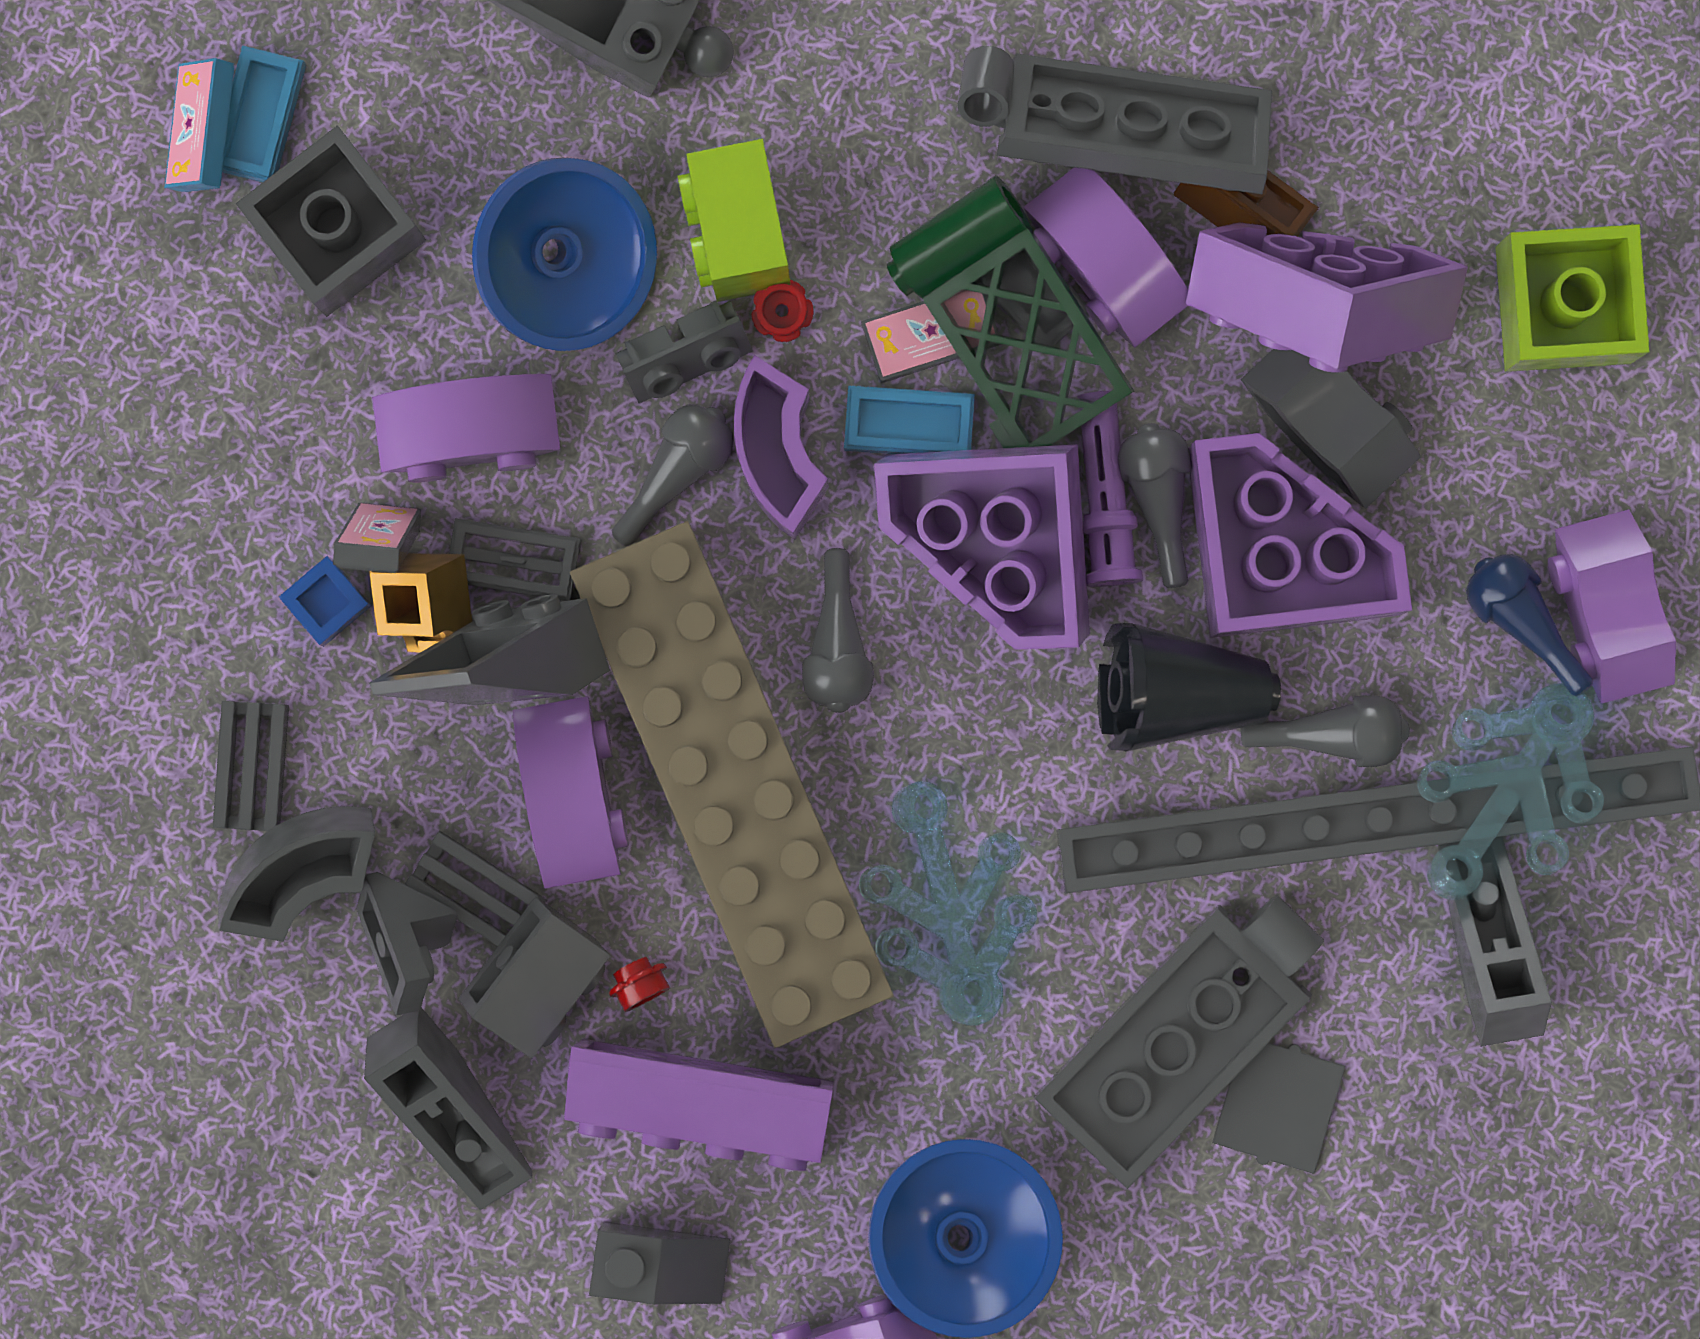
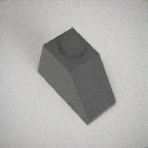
M603 1222L597 1232L589 1296L653 1305L721 1304L730 1238Z

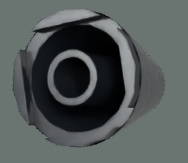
M1133 623L1112 624L1105 636L1103 646L1114 647L1111 665L1099 664L1097 708L1101 733L1114 735L1115 737L1107 745L1110 750L1126 752L1263 724L1267 720L1270 711H1276L1281 698L1280 678L1278 674L1271 672L1266 660Z

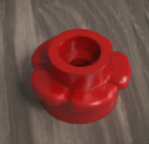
M790 280L791 284L789 285L775 284L764 290H759L753 298L756 306L755 310L752 311L751 317L755 328L762 335H772L774 340L778 342H789L798 338L801 334L800 330L811 324L814 315L813 304L811 300L806 299L805 289L793 280ZM782 304L788 307V314L784 317L778 316L776 313V308Z
M643 957L622 967L613 974L617 985L610 989V997H617L624 1011L628 1012L662 995L670 989L662 971L667 969L666 965L659 963L652 967L648 958Z

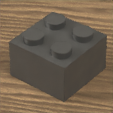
M338 125L235 203L311 302L326 317L426 241L411 218Z

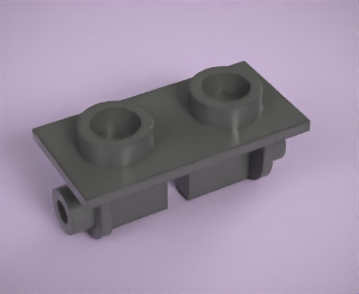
M715 300L705 307L676 319L684 338L674 343L665 325L631 341L624 342L626 349L615 354L639 404L651 398L669 396L676 392L683 383L709 371L718 372L733 366L740 357L753 352L739 316H737L731 301L719 306Z

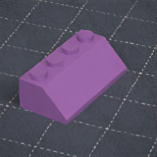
M582 1039L571 1047L564 1120L579 1122L578 1133L587 1136L616 1139L617 1129L643 1133L641 1143L652 1147L678 1150L680 1141L687 1140L706 1144L705 1154L730 1160H743L744 1150L770 1154L768 1161L770 1166L806 1171L808 1161L821 1163L834 1081Z

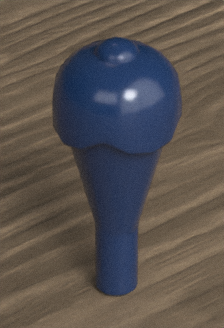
M1513 554L1499 555L1494 559L1487 557L1480 560L1474 568L1475 574L1468 581L1466 594L1470 606L1482 622L1488 623L1492 621L1543 659L1572 696H1580L1593 685V679L1565 646L1537 587L1542 583V580L1531 565L1522 557Z

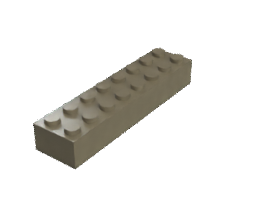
M688 521L570 571L580 598H587L607 661L774 1049L894 997L891 986Z

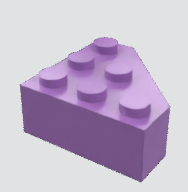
M1235 223L1199 231L1186 304L1208 313L1209 320L1213 324L1232 329L1243 328L1259 335L1258 341L1266 347L1277 350H1294L1310 357L1309 364L1317 369L1327 372H1345L1348 366L1366 361L1382 362L1386 360V356L1403 351L1419 352L1426 345L1452 338L1468 269L1466 265L1412 245L1390 243L1389 249L1375 246H1358L1354 248L1355 241L1352 237L1303 231L1302 238L1284 234L1266 236V226Z
M1253 433L1195 440L1189 447L1192 464L1190 480L1210 638L1394 617L1412 611L1404 545L1386 531L1379 530L1351 508L1352 505L1313 474L1309 475L1279 452L1280 449L1263 435Z
M1078 444L889 454L874 463L879 528L897 545L902 544L929 568L928 572L965 606L969 604L997 629L995 632L1015 650L1080 647L1090 634Z

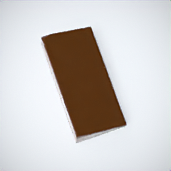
M1268 170L1263 194L1229 191L1222 188L1180 183L1173 194L1217 227L1235 223L1266 226V236L1284 234L1298 237L1319 208Z

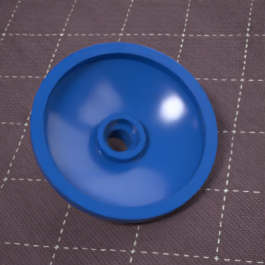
M567 157L550 158L535 162L507 178L491 195L484 206L475 229L472 247L475 282L479 294L491 315L502 327L517 338L529 344L555 351L589 348L606 341L621 331L635 317L645 302L653 283L657 263L655 229L647 207L635 189L623 177L603 165L588 160ZM554 239L558 246V254L553 260L547 262L543 256V247L546 242Z
M972 1139L937 1143L916 1152L902 1162L891 1173L877 1195L872 1208L868 1231V1247L872 1267L879 1285L892 1304L904 1316L927 1330L961 1338L982 1337L1001 1332L1029 1315L1048 1293L1056 1277L1063 1245L1059 1210L1052 1192L1040 1174L1027 1161L1007 1148L994 1143ZM956 1225L963 1226L969 1233L967 1246L959 1251L953 1249L948 1242V1233Z

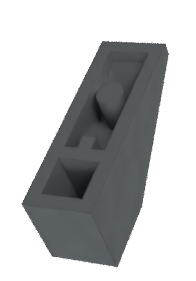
M1503 837L1438 845L1464 990L1480 1047L1544 1036L1552 1001Z
M422 1007L420 1011L403 1014L367 1037L364 1079L479 1210H482L532 1178V1169L461 1054Z

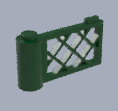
M993 176L890 246L889 249L893 260L886 264L890 276L906 296L915 292L925 302L998 417L997 420L989 424V427L1003 448L1051 446L1134 392L1131 384L1034 234L1018 200L998 176ZM1026 249L1039 269L1034 296L1000 289L1005 262ZM993 271L990 286L975 283ZM1046 284L1049 285L1058 301L1044 298ZM964 289L988 294L982 329L976 330L958 326L944 303ZM998 297L1032 304L1025 340L991 333ZM1042 306L1065 311L1074 324L1069 350L1034 342ZM965 336L979 339L977 353ZM1081 337L1093 355L1078 352ZM989 341L1023 349L1016 384L994 380L986 370L984 364ZM1032 351L1067 358L1059 394L1025 386ZM1076 361L1099 365L1114 389L1095 402L1070 397L1069 391ZM1000 390L1014 393L1011 407ZM1023 395L1057 403L1052 429L1033 442L1018 420ZM1066 405L1083 408L1063 422Z

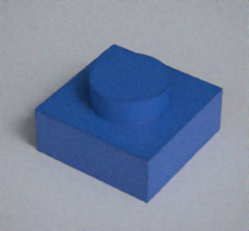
M329 556L323 558L279 596L280 600L313 639L323 647L372 606L340 568H337V565H333V559Z

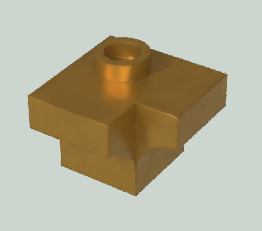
M408 553L399 571H396V573L369 572L377 635L402 636L407 652L420 653L472 622L464 554Z

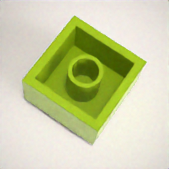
M763 139L687 153L690 173L677 176L688 226L700 224L702 236L690 238L701 288L713 286L716 300L721 302L755 295L757 291L764 290L775 284H791Z
M1640 224L1511 232L1495 247L1505 372L1632 364L1650 352Z

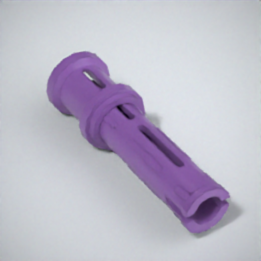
M1110 391L1084 393L1078 395L1077 398L1095 402ZM1116 403L1081 426L1089 514L1083 515V534L1088 535L1092 570L1091 573L1086 575L1088 587L1129 585L1143 581L1142 570L1135 568L1132 531L1138 528L1137 517L1134 516L1132 510H1127L1125 485L1121 478L1118 464V452L1121 442Z

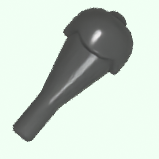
M687 404L671 414L661 429L664 438L638 497L612 529V536L624 546L632 545L660 509L706 473L717 471L726 463L733 450L734 439L731 429L725 424L726 417L722 411L715 407L704 408L698 404Z
M1154 423L1142 425L1137 433L1130 435L1121 444L1118 452V464L1121 478L1124 482H1129L1155 539L1163 585L1167 588L1184 586L1188 582L1181 541L1185 473H1189L1192 468L1190 451L1186 440L1180 433L1172 429H1163Z
M831 548L824 553L825 596L811 654L802 662V681L804 691L810 700L820 706L827 707L832 712L841 713L847 711L850 706L858 705L867 699L872 691L874 667L873 663L865 655L850 599L849 552L843 548Z
M1376 695L1354 696L1352 704L1295 720L1266 721L1263 724L1241 728V743L1244 747L1292 746L1353 759L1357 767H1378L1387 765L1397 758L1401 752L1403 742L1409 737L1410 727L1408 722L1402 718L1400 709L1390 699Z

